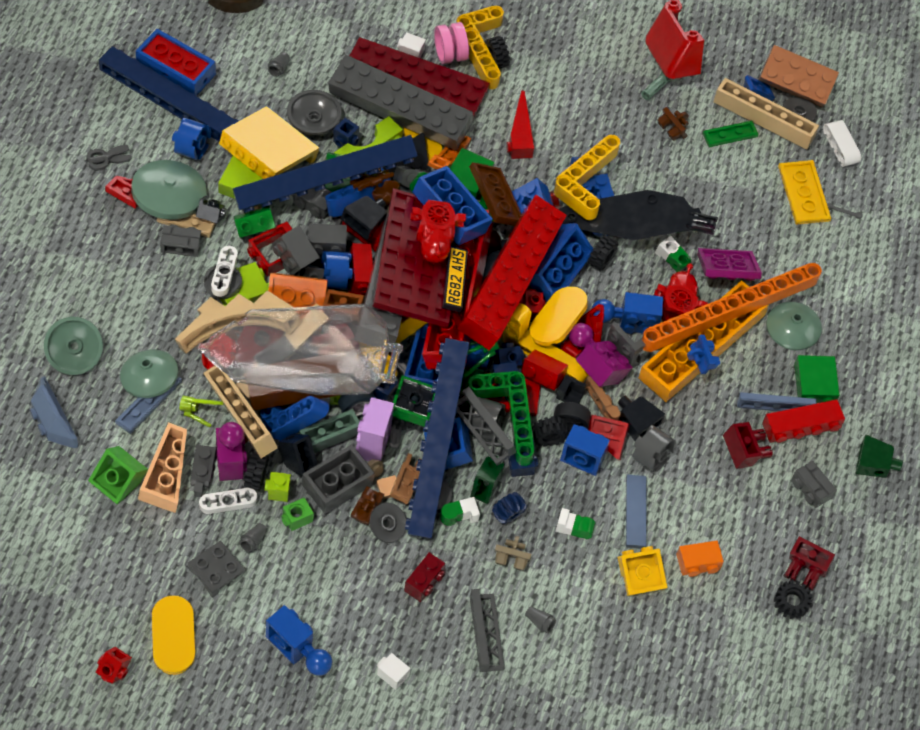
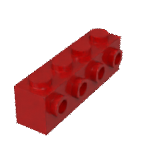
M836 399L768 413L765 415L762 425L769 443H781L787 439H800L806 435H819L825 431H837L842 427L845 417Z

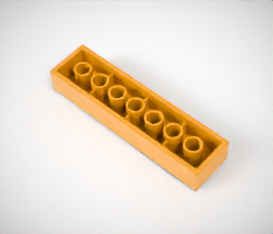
M741 280L722 298L749 288V286ZM769 305L665 346L642 366L638 378L660 398L668 402L700 373L695 360H689L687 357V353L691 351V344L698 340L699 335H705L706 340L713 341L715 347L711 354L712 356L719 357L766 315Z

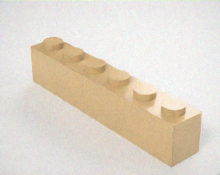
M724 78L716 91L714 103L749 121H753V123L806 150L816 136L819 128L818 124L727 78Z
M221 363L205 371L204 375L210 386L223 402V405L235 422L241 425L244 435L260 458L276 450L278 447L270 432Z

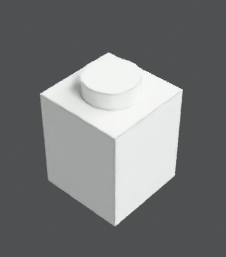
M406 32L403 39H399L397 48L401 52L421 58L425 50L426 39Z
M392 653L387 658L383 657L377 664V675L395 690L409 677L410 667Z

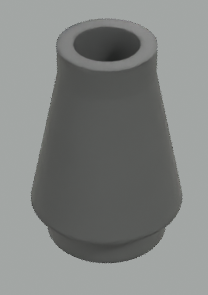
M281 52L268 63L269 73L273 76L282 75L290 56L286 52Z
M258 523L241 536L240 546L247 552L257 550L264 534L267 532V528L263 524Z
M530 606L525 613V616L541 632L549 633L556 624V619L553 618V615L536 609L533 606Z

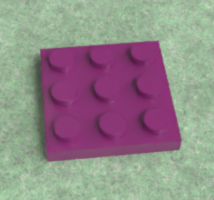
M698 248L697 255L705 276L709 278L726 277L730 280L744 278L748 281L761 279L762 272L753 251Z

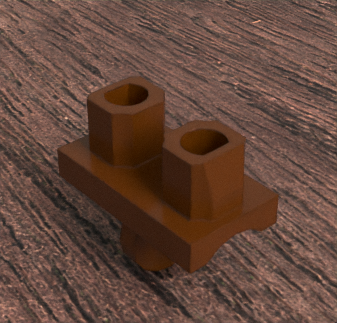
M665 107L663 115L657 119L658 124L662 129L670 124L673 126L667 131L668 136L673 141L680 137L683 139L688 137L684 127L689 124L687 112L680 113L677 110L674 112V116Z
M366 486L351 513V518L364 525H369L371 512L382 502L384 493L374 491Z

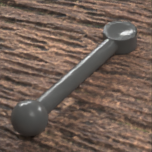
M827 203L829 210L833 209L855 216L857 219H861L863 216L861 212H851Z

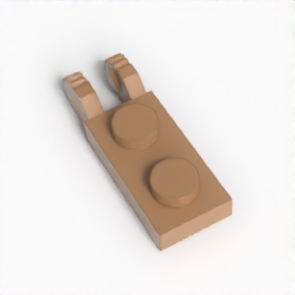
M587 376L586 390L605 418L619 421L621 414L619 408L612 405V400L608 394H605L603 387H599L590 376Z
M410 453L406 455L389 495L405 504H408L411 499L414 479H418L420 471H416L418 460L415 463V467L409 465L412 459V454Z

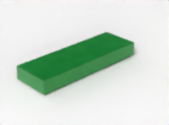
M753 121L703 131L708 147L756 138L759 135Z

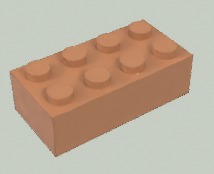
M774 45L770 50L758 80L823 107L828 100L839 72Z

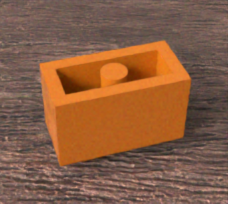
M718 540L679 546L676 553L682 576L694 577L703 572L713 574L721 569L724 562Z

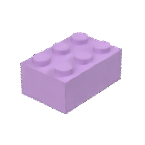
M371 397L369 404H365L363 420L359 422L356 440V450L365 461L372 459L382 461L391 432L394 403Z

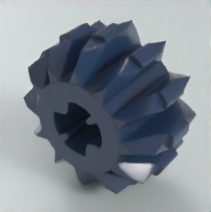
M513 492L498 500L494 504L492 511L500 523L506 524L521 516L525 512L527 505L519 493Z

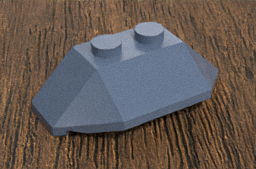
M41 377L31 399L32 408L29 410L32 418L38 420V429L41 435H46L48 441L77 448L78 441L46 377Z

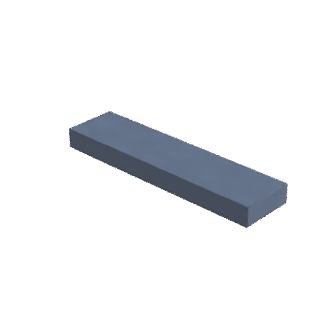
M178 377L175 384L167 392L152 398L138 397L115 420V423L131 434L182 382V379Z
M740 392L737 400L738 408L783 411L816 404V399L743 392Z
M627 474L626 548L641 549L646 547V476Z

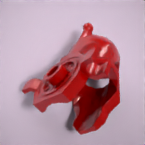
M428 200L422 207V210L418 207H413L412 213H410L411 221L421 220L416 239L421 244V253L427 262L440 263L447 258L451 243L454 240L455 226L463 227L466 221V214H455L454 209L448 202Z
M691 263L687 264V271H678L672 274L668 285L658 284L657 289H655L654 296L663 297L661 318L663 322L708 304V302L702 300L698 301L699 298L696 296L698 292L697 281L690 273L693 268Z

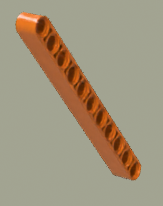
M808 263L649 327L642 336V341L646 344L643 350L653 352L811 288L817 284L822 269L816 263Z

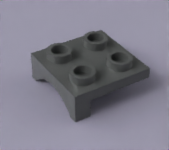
M613 322L606 341L609 340L614 343L619 353L629 360V364L634 368L639 365L637 357L646 344L641 339L634 343L616 322Z
M221 540L188 562V569L199 578L212 598L219 593V589L245 572L244 567Z

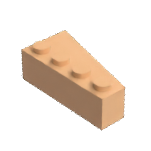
M168 422L140 488L138 500L176 513L187 429Z

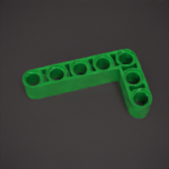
M519 371L473 375L469 379L468 387H470L477 398L508 396L516 461L522 466L530 465L534 456V444L524 375ZM512 382H519L520 384L514 385ZM498 383L500 386L495 387L493 384ZM479 385L481 388H474L473 386ZM515 399H520V400H522V402H519V403H518V402H515L514 400H515ZM520 416L523 417L524 420H518L516 418ZM524 434L527 437L521 438L518 435ZM527 452L529 455L523 456L520 453Z

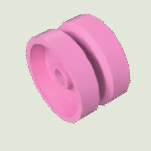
M461 22L452 23L449 28L446 25L436 26L434 40L440 63L442 65L453 62V59L457 62L466 61L469 56V46L463 24Z

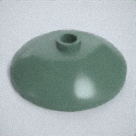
M780 303L772 308L766 320V327L770 337L780 346L790 350L808 349L816 344L821 336L822 324L818 315L810 307L802 303Z
M66 317L55 322L47 331L44 339V352L48 362L57 371L68 375H79L88 372L98 363L103 352V340L97 327L90 321L81 317ZM74 342L78 344V349L73 350L71 347Z
M156 349L144 350L134 354L124 363L120 371V380L123 388L135 397H156L167 392L175 384L179 373L176 360L165 351Z

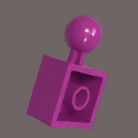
M585 323L575 324L569 332L572 344L577 347H585L576 361L599 387L619 384L633 368L629 364V360L619 353L614 343L609 340L595 343L593 340V330L589 325Z
M227 422L221 428H216L219 481L243 479V472L247 471L244 430L236 422Z

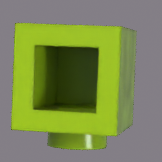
M271 472L270 479H266L265 482L268 500L288 502L291 474Z

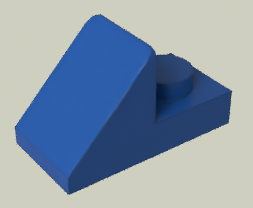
M749 75L745 77V88L770 101L775 99L768 84Z

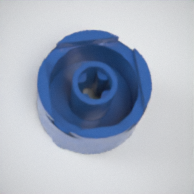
M183 118L178 131H175L172 136V141L175 142L174 152L192 159H201L209 144H206L207 138H211L210 126Z
M323 251L320 264H322V269H324L323 279L328 280L327 289H349V279H352L353 269L349 268L352 257L351 253Z

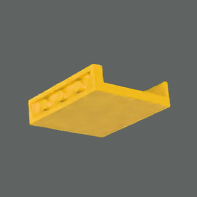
M267 106L222 130L219 141L223 148L262 179L282 174L304 160L310 164L313 163L319 150L318 146Z

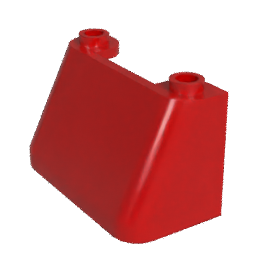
M670 0L665 3L648 31L645 40L647 47L664 75L671 79L701 74L704 39L700 33L695 30L684 32L680 26L678 13L682 10V4L679 0Z

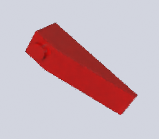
M521 91L510 140L506 143L507 153H510L511 159L533 157L534 143L525 91Z

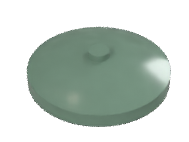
M158 160L147 163L137 170L132 179L131 193L136 204L146 213L162 219L175 220L189 217L197 212L200 199L206 196V184L202 176L192 167L178 161Z

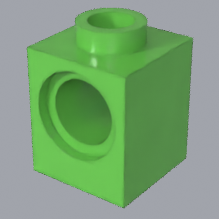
M304 497L284 506L281 519L285 526H289L291 531H294L313 522L314 513ZM293 514H299L300 516H299V517H293L292 515H293Z

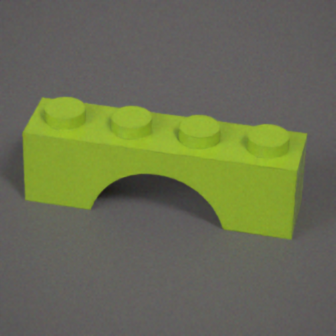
M388 116L375 125L374 135L376 139L371 144L353 146L347 143L334 153L345 155L402 138L403 129Z

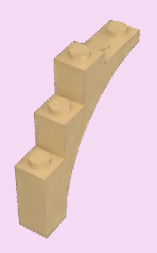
M268 290L255 303L238 294L230 303L224 306L210 297L197 309L200 315L175 340L180 349L187 354L209 337L232 328L251 325L268 326L291 334L304 321L296 308Z

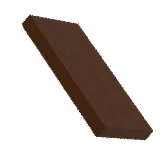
M472 162L469 168L493 221L516 226L522 213L501 168Z

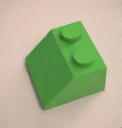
M116 446L105 450L88 481L113 502L119 504L141 483L148 469L123 448Z

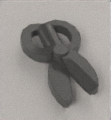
M120 145L110 149L108 152L102 149L91 150L87 153L86 158L89 162V167L92 170L98 171L105 169L109 162L117 164L128 162L131 160V155H119L129 150L128 145Z

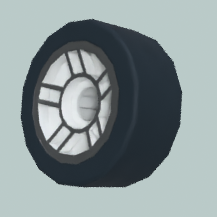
M369 387L367 391L341 395L338 399V404L342 413L353 409L357 418L364 416L365 404H369L371 397L375 398V395Z

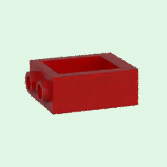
M287 221L248 240L247 252L249 256L257 261L258 268H262L267 277L270 276V273H277L283 270V261L280 258L269 264L259 249L273 243L280 236L292 230Z
M352 243L350 250L352 257L349 268L353 269L352 279H349L348 293L364 295L365 297L373 267L371 244Z

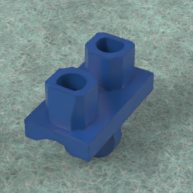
M699 335L698 340L691 344V351L687 353L689 360H695L701 374H706L710 369H716L720 365L719 357L712 356L711 354L715 347L713 341L706 340L705 335Z

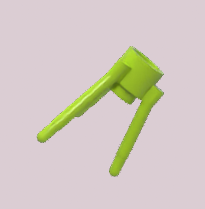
M183 395L179 410L184 411V416L190 417L207 427H211L210 423L192 414V412L197 411L199 403L223 405V402L196 399Z

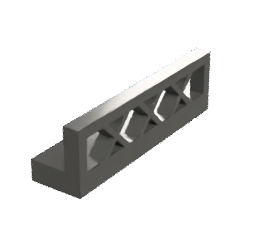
M467 387L463 390L464 396L458 400L456 413L494 463L499 465L516 453L515 447L470 387ZM468 401L471 405L470 413L461 412L458 407ZM472 417L481 418V427L471 425ZM483 432L493 434L492 442L483 441ZM494 446L503 447L506 453L496 458L493 454Z
M471 589L470 604L479 671H503L505 667L494 593L480 594L479 589ZM490 599L491 607L485 611L482 608L481 600ZM486 616L494 624L489 630L484 626V618ZM488 635L496 640V644L492 649L487 646L486 638ZM491 654L499 659V665L489 666V656Z

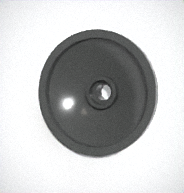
M306 90L296 94L290 100L287 108V116L291 125L298 131L308 135H322L332 131L339 124L342 114L341 106L337 99L321 90Z

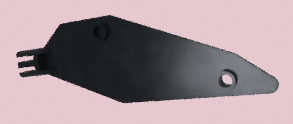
M652 190L600 198L598 215L593 220H586L568 205L559 209L567 215L562 224L577 223L581 230L633 241L685 231H696L714 235V229L718 217L696 213L684 197Z

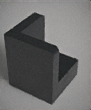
M565 375L557 391L556 399L579 404L585 393L586 384Z

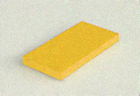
M814 161L779 163L778 168L795 224L831 221Z

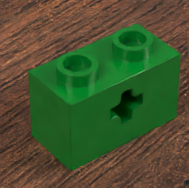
M270 206L233 216L239 238L276 228Z

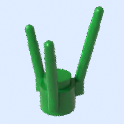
M474 340L470 341V345L478 344ZM497 342L490 350L481 344L468 350L467 355L482 349L484 354L487 352L488 354L463 375L465 378L490 357L496 355L495 350L499 349Z

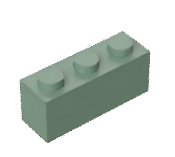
M351 409L299 431V434L309 435L314 453H317L357 436L360 421L354 410Z

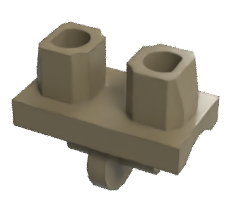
M515 536L514 541L506 539L505 545L512 546V548L496 544L495 563L506 566L508 556L514 557L516 559L513 568L524 571L527 562H530L531 554L516 550L517 548L524 550L526 544L518 542L519 536Z

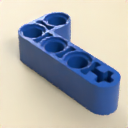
M391 177L382 180V183L378 184V187H382L384 181L391 180ZM349 185L326 195L325 201L329 216H341L346 206L365 196H369L374 200L372 192L375 186H369L358 191V187L353 189V185Z
M307 396L288 408L276 406L261 409V421L270 432L272 438L280 441L324 418L329 411V404L316 397Z

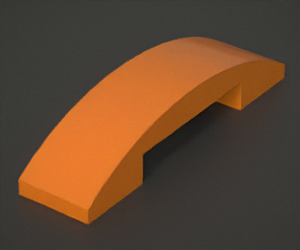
M465 136L457 151L446 146L438 156L434 155L427 166L434 169H440L445 166L450 168L460 150L467 148L471 138Z

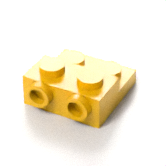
M653 546L641 548V552L634 553V550L623 551L622 556L617 557L621 577H624L627 596L667 588L660 549H653Z

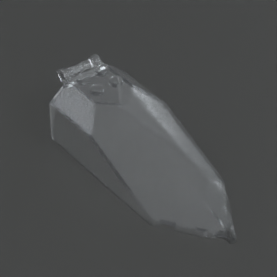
M368 304L251 309L245 313V318L239 322L232 321L211 335L206 343H199L197 346L198 351L202 352L206 358L221 371L225 372L234 382L314 395L370 394L381 383L395 384L399 355L403 350L402 344L389 343L386 321ZM392 352L388 371L384 374L388 353Z

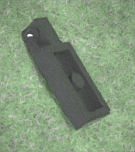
M196 445L190 478L191 486H195V497H202L203 488H208L211 483L216 447Z

